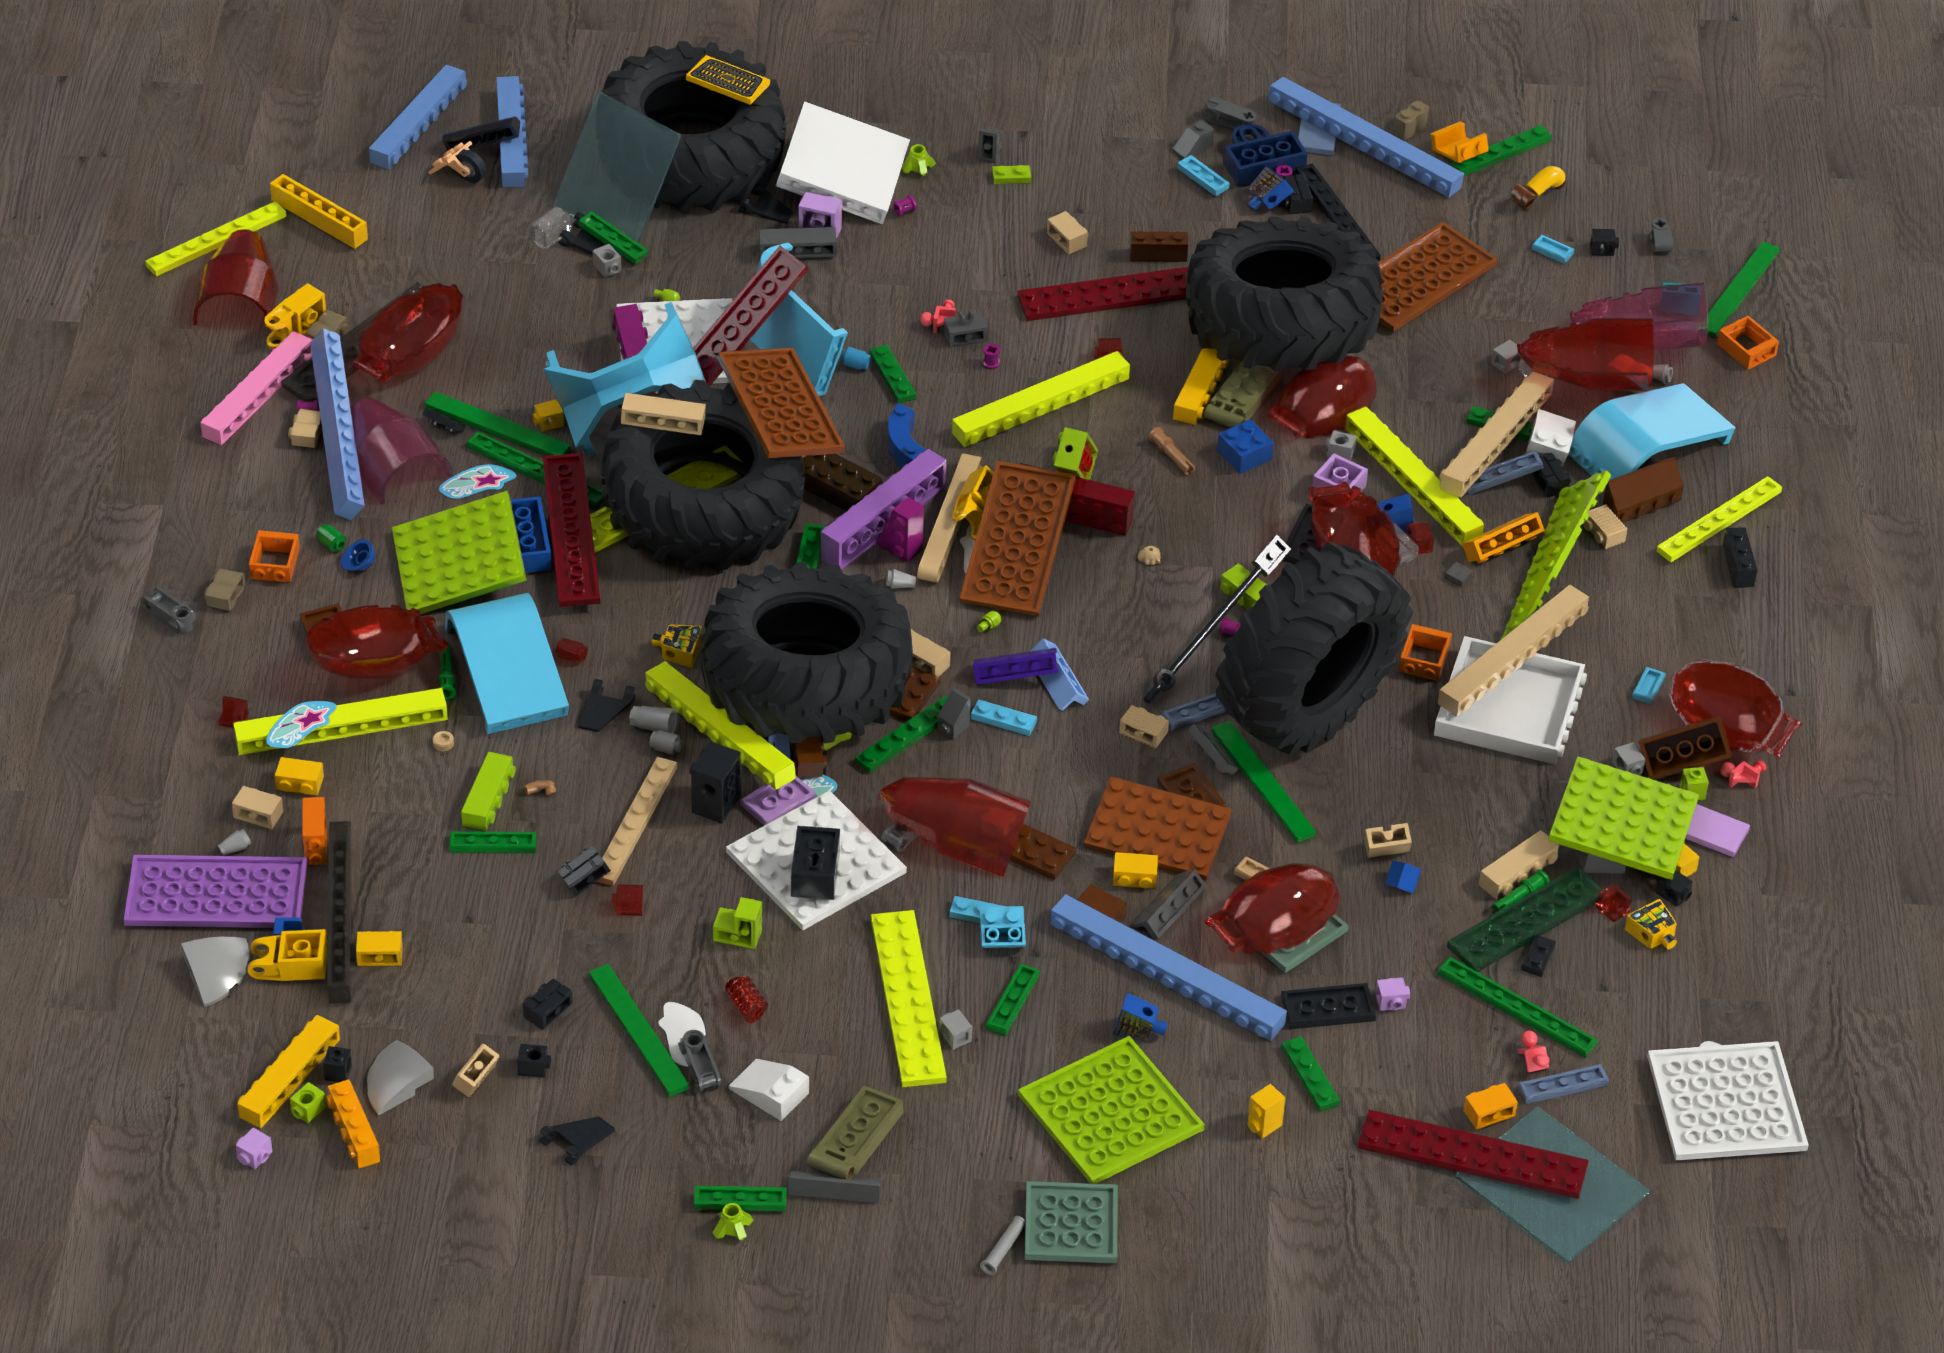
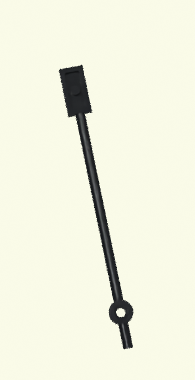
M1278 535L1274 536L1251 562L1256 568L1168 670H1160L1154 675V686L1143 698L1146 703L1150 704L1160 691H1167L1175 685L1174 675L1242 595L1261 574L1264 577L1268 576L1291 550Z

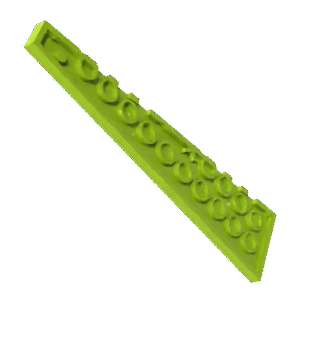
M1607 470L1595 473L1590 478L1580 480L1570 487H1564L1559 492V498L1554 505L1553 513L1543 532L1544 535L1538 545V550L1533 557L1532 565L1527 572L1528 575L1522 584V590L1517 597L1516 605L1511 612L1512 615L1506 624V630L1500 640L1541 607L1543 603L1541 597L1549 592L1551 579H1556L1582 531L1580 526L1590 516L1588 514L1589 509L1595 507L1597 503L1595 499L1597 494L1603 492L1611 477Z

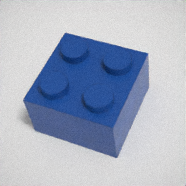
M1250 419L1218 433L1217 451L1241 474L1272 460L1274 442Z

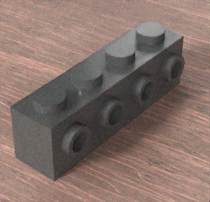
M836 227L759 229L760 259L763 252L768 248L788 242L793 246V249L788 252L795 258L837 257Z

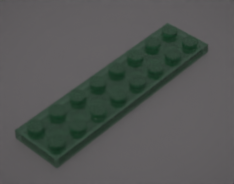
M1577 866L1448 940L1447 947L1466 966L1479 972L1531 942L1535 936L1543 935L1605 899L1607 892Z

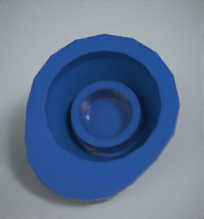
M362 539L349 546L341 556L342 568L347 571L367 570L373 565L376 558L372 543L369 540Z

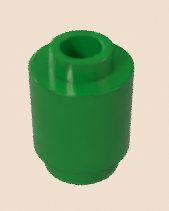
M324 524L316 532L318 541L332 552H338L345 547L346 536L333 526Z

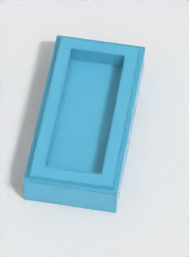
M1542 234L1532 244L1531 249L1563 264L1574 254L1573 248Z
M1646 667L1633 692L1632 699L1652 705L1666 673Z

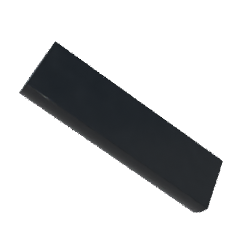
M514 116L444 133L442 141L447 150L454 148L461 142L466 144L471 141L472 145L468 148L472 149L519 137L521 122Z

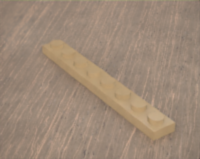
M660 757L656 758L602 858L611 871L596 882L614 886L677 769V762Z

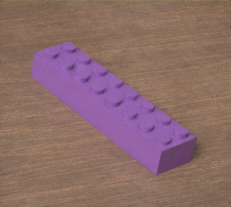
M927 449L912 462L906 464L899 472L893 474L886 482L879 485L873 492L866 495L859 503L853 505L846 513L839 516L833 523L824 527L821 531V561L827 565L840 566L842 570L877 543L892 510L906 498L910 497L924 506L941 493L946 487V459Z

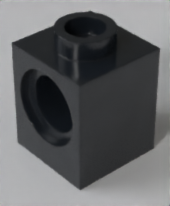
M1592 229L1590 240L1591 255L1614 256L1615 248L1619 247V237H1616L1615 229Z
M1675 870L1672 880L1664 877L1659 879L1656 894L1678 907L1683 901L1686 902L1691 897L1693 881Z
M520 1044L517 1059L518 1075L545 1077L546 1069L551 1067V1055L547 1053V1046Z
M328 1047L323 1062L325 1080L334 1082L348 1080L352 1069L351 1049Z

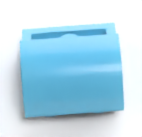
M1023 906L980 907L981 948L1025 947Z

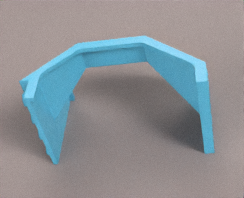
M672 302L664 305L668 317L641 352L593 373H586L561 368L554 350L546 353L549 361L546 362L547 368L543 370L563 408L575 447L580 446L582 451L586 450L589 457L596 455V451L589 439L590 434L608 409L623 404L625 393L647 394L659 391L662 385L670 383L684 389L690 388L694 380L705 381L696 353Z

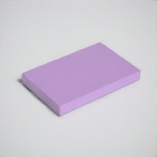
M796 776V779L777 790L770 785H763L742 798L740 805L765 826L815 799L816 792Z
M1697 804L1685 839L1734 857L1746 837L1750 825Z

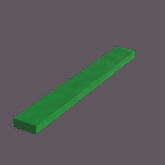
M1764 241L1760 244L1698 326V332L1716 338L1719 330L1725 326L1779 254V247Z
M436 391L425 402V408L436 410L459 422L545 456L568 454L571 450V445Z
M479 431L466 442V448L545 485L542 461ZM586 483L589 506L597 510L604 503L602 490Z
M1231 721L1212 727L1211 733L1293 839L1300 843L1315 837V829Z
M1449 957L1438 969L1437 975L1584 1058L1597 1045L1598 1039L1452 957Z
M606 964L589 971L590 979L667 1095L671 1097L688 1090L689 1083L610 965Z

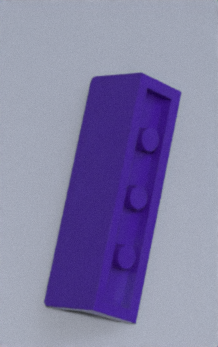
M1056 648L975 659L973 669L976 685L1058 673Z

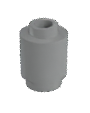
M661 730L658 732L653 731L649 746L654 748L655 751L675 755L676 752L681 750L682 740H680V736Z

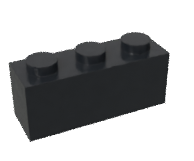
M1746 527L1726 528L1722 546L1734 588L1754 587L1758 569Z

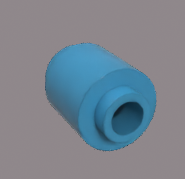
M848 347L847 350L844 349L841 355V361H843L844 366L860 371L862 369L867 370L871 355H868L867 352Z

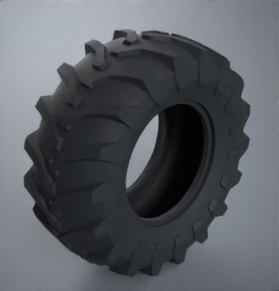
M678 41L676 47L672 49H665L656 45L649 47L644 57L629 56L624 59L620 70L611 71L607 76L597 107L596 132L597 139L600 140L598 148L602 162L609 164L607 172L611 181H622L627 185L626 195L630 198L641 194L650 198V206L658 209L663 203L676 205L680 212L686 213L689 212L691 206H704L710 211L719 210L724 201L729 200L740 203L743 198L748 199L752 189H754L753 186L758 183L765 188L769 183L772 173L776 172L779 168L785 144V110L781 99L778 98L780 97V89L777 80L770 79V85L749 105L687 81L686 75L706 55L765 77L766 66L762 62L752 65L744 60L745 52L739 49L731 54L720 51L718 44L709 42L706 48L693 47L687 41ZM683 118L707 119L723 125V127L715 131L702 134H678L666 131L658 126Z
M1269 217L1267 222L1245 220L1239 221L1235 229H1217L1213 232L1211 239L1201 240L1197 243L1195 252L1192 254L1188 265L1186 302L1189 307L1188 322L1191 332L1194 335H1198V342L1202 349L1214 348L1217 350L1218 359L1224 361L1233 358L1242 361L1243 367L1249 369L1256 365L1269 366L1273 371L1283 372L1284 367L1294 366L1304 370H1312L1316 368L1317 363L1337 364L1343 362L1346 354L1359 353L1364 350L1367 340L1374 338L1379 323L1382 305V279L1378 259H1376L1372 244H1360V234L1356 231L1344 233L1337 230L1338 224L1336 223L1315 224L1311 222L1310 218L1300 217L1298 221H1286L1280 217Z
M694 380L690 388L684 389L670 383L662 385L657 395L652 396L706 404L705 421L701 435L621 424V411L616 415L604 444L602 455L601 484L605 485L602 490L605 507H609L612 511L610 521L613 529H624L630 536L628 545L633 550L644 546L654 552V561L662 564L667 558L679 560L682 562L685 570L694 571L699 563H710L718 570H728L735 559L748 563L757 561L765 548H776L782 543L788 529L792 528L801 505L805 478L802 477L805 470L802 456L767 457L730 383H727L724 389L710 388L704 380ZM725 445L741 461L729 456L725 451L720 453H714L713 451ZM707 461L729 467L743 478L721 488L698 489L679 484L668 478L663 472L681 463Z
M1327 542L1320 552L1313 547L1307 549L1299 562L1294 565L1290 562L1282 568L1280 577L1272 584L1265 585L1259 591L1260 598L1238 620L1240 627L1227 641L1223 649L1226 657L1217 668L1215 675L1219 681L1215 691L1216 697L1230 716L1244 730L1261 742L1292 756L1299 749L1305 753L1311 752L1318 741L1323 738L1327 742L1334 738L1340 726L1345 722L1351 723L1357 717L1358 709L1364 702L1376 695L1379 691L1377 689L1378 684L1395 666L1397 661L1394 657L1408 638L1409 634L1406 631V627L1413 617V610L1409 606L1411 597L1391 573L1376 561L1370 560L1365 554L1344 544L1339 546L1333 542Z
M796 562L791 569L778 570L771 564L764 566L763 574L754 577L744 573L736 577L737 586L733 589L721 587L716 595V605H709L704 622L706 633L703 634L701 641L702 675L711 703L715 708L725 709L730 722L736 725L752 724L756 734L764 737L774 734L787 735L791 743H800L807 737H821L825 743L835 741L836 735L847 732L857 737L865 734V725L871 722L884 725L889 720V708H900L905 696V685L911 673L912 661L910 660L913 657L909 617L905 606L897 604L894 592L888 587H874L870 576L865 574L846 575L842 573L840 566L836 565L815 569L808 568L806 562ZM807 648L826 651L832 654L800 655L782 650Z

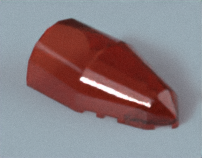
M247 229L231 233L202 269L194 308L193 325L198 324L201 305L206 300L215 296L234 295L244 297L255 303L263 311L265 317L275 308L278 283L264 239L258 233Z
M1653 318L1588 319L1587 323L1577 325L1575 322L1570 323V326L1559 329L1557 326L1535 331L1529 335V339L1525 342L1517 344V353L1532 371L1590 391H1651L1654 368Z
M902 777L883 787L878 795V799H881L886 808L885 812L890 819L909 832L914 831L920 835L922 841L925 843L930 842L938 848L937 851L941 854L1002 877L1005 874L1031 803L1030 800L973 779Z

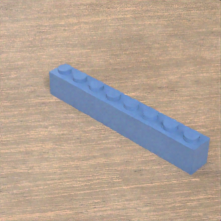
M446 64L369 147L370 163L386 169H390L396 164L399 158L408 151L409 147L418 140L419 136L428 129L430 124L436 121L441 112L446 110L451 101L455 100L457 95L465 89L467 85L465 71Z
M519 76L497 77L499 120L515 116L521 122L518 138L500 142L502 188L525 187V179H528V168L524 167H528L527 145L524 143L526 142V131H523L526 130L525 119H523L525 118L523 84H519Z

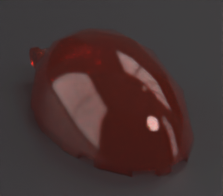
M436 283L423 286L419 292L413 295L408 293L383 309L373 319L374 323L369 329L366 328L363 333L364 338L360 342L362 354L353 361V368L366 372L375 377L380 383H385L392 376L401 377L408 375L434 362L455 337L463 317V294L459 291L457 285L446 286Z
M1346 355L1344 361L1337 364L1321 362L1317 363L1315 369H1302L1285 385L1278 404L1268 412L1267 418L1275 420L1293 432L1297 438L1304 434L1306 439H1314V436L1322 434L1325 437L1332 435L1333 430L1345 429L1347 414L1365 406L1368 409L1370 408L1373 399L1377 395L1375 373L1367 360L1351 355Z
M1346 481L1333 486L1309 487L1308 495L1312 501L1311 529L1319 550L1327 542H1333L1339 546L1344 544L1365 554L1370 560L1376 561L1394 576L1401 557H1399L1400 541L1392 520L1385 510L1380 509L1377 501L1372 496L1365 495L1361 492V488L1357 486L1350 488Z
M368 605L340 611L331 615L327 621H318L308 631L306 646L310 658L326 671L348 679L386 678L405 672L421 661L428 653L445 650L448 647V643L442 638L435 624L436 620L431 615L421 617L420 610L415 608L410 610L401 609L400 605H391V608H379L378 605Z
M1702 659L1686 663L1685 667L1672 675L1671 679L1673 681L1669 695L1674 710L1682 718L1683 722L1688 725L1721 715L1732 752L1741 754L1766 752L1777 759H1781V753L1796 729L1802 725L1801 722L1786 714L1784 703L1772 685L1752 670L1734 663Z
M1307 863L1280 865L1260 871L1234 888L1225 900L1221 910L1208 916L1205 924L1208 927H1212L1228 944V949L1231 952H1236L1243 948L1244 953L1252 955L1253 952L1262 951L1265 954L1275 953V950L1284 947L1289 949L1297 946L1321 931L1326 926L1329 918L1336 914L1340 893L1333 874L1325 869Z

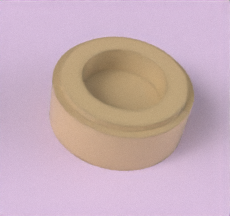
M440 731L433 736V747L436 750L444 752L453 748L454 737L450 732Z

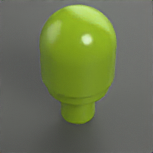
M655 289L653 293L654 297L660 298V302L680 301L679 293L670 289H664L663 291Z
M990 611L985 614L980 620V624L977 625V630L979 632L993 630L1001 622L1000 614L996 611Z

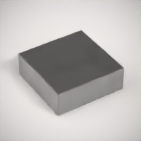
M1455 562L1445 572L1446 579L1461 587L1473 576V570L1458 562Z

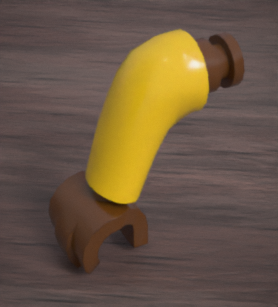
M1548 166L1533 176L1525 187L1517 185L1512 189L1510 193L1513 201L1528 211L1534 200L1549 187L1561 189L1565 186V173L1556 166Z

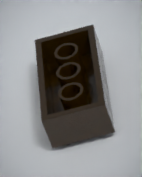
M837 454L808 455L803 458L805 465L804 475H802L805 478L804 489L845 511H848L853 505L859 503L866 495H869L879 485L883 484L882 477Z

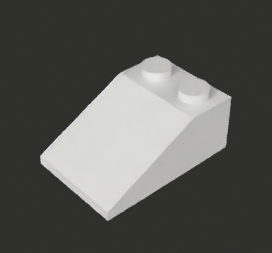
M1538 409L1525 454L1537 451L1539 456L1553 453L1556 459L1561 461L1563 467L1572 443L1576 421Z
M755 1059L728 1086V1089L782 1121L809 1094V1076L790 1065Z

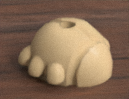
M1147 546L1139 552L1138 560L1145 565L1160 564L1161 556L1158 548Z

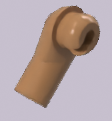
M537 780L524 785L526 795L545 790L546 795L556 792L555 783L552 780Z

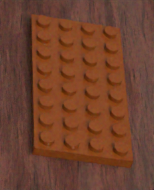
M1441 222L1379 262L1382 279V305L1379 323L1390 331L1395 332L1498 265V259L1446 223Z
M794 348L718 352L717 359L768 458L844 453L845 445Z
M997 461L959 598L961 603L1040 616L1076 480L1075 474Z

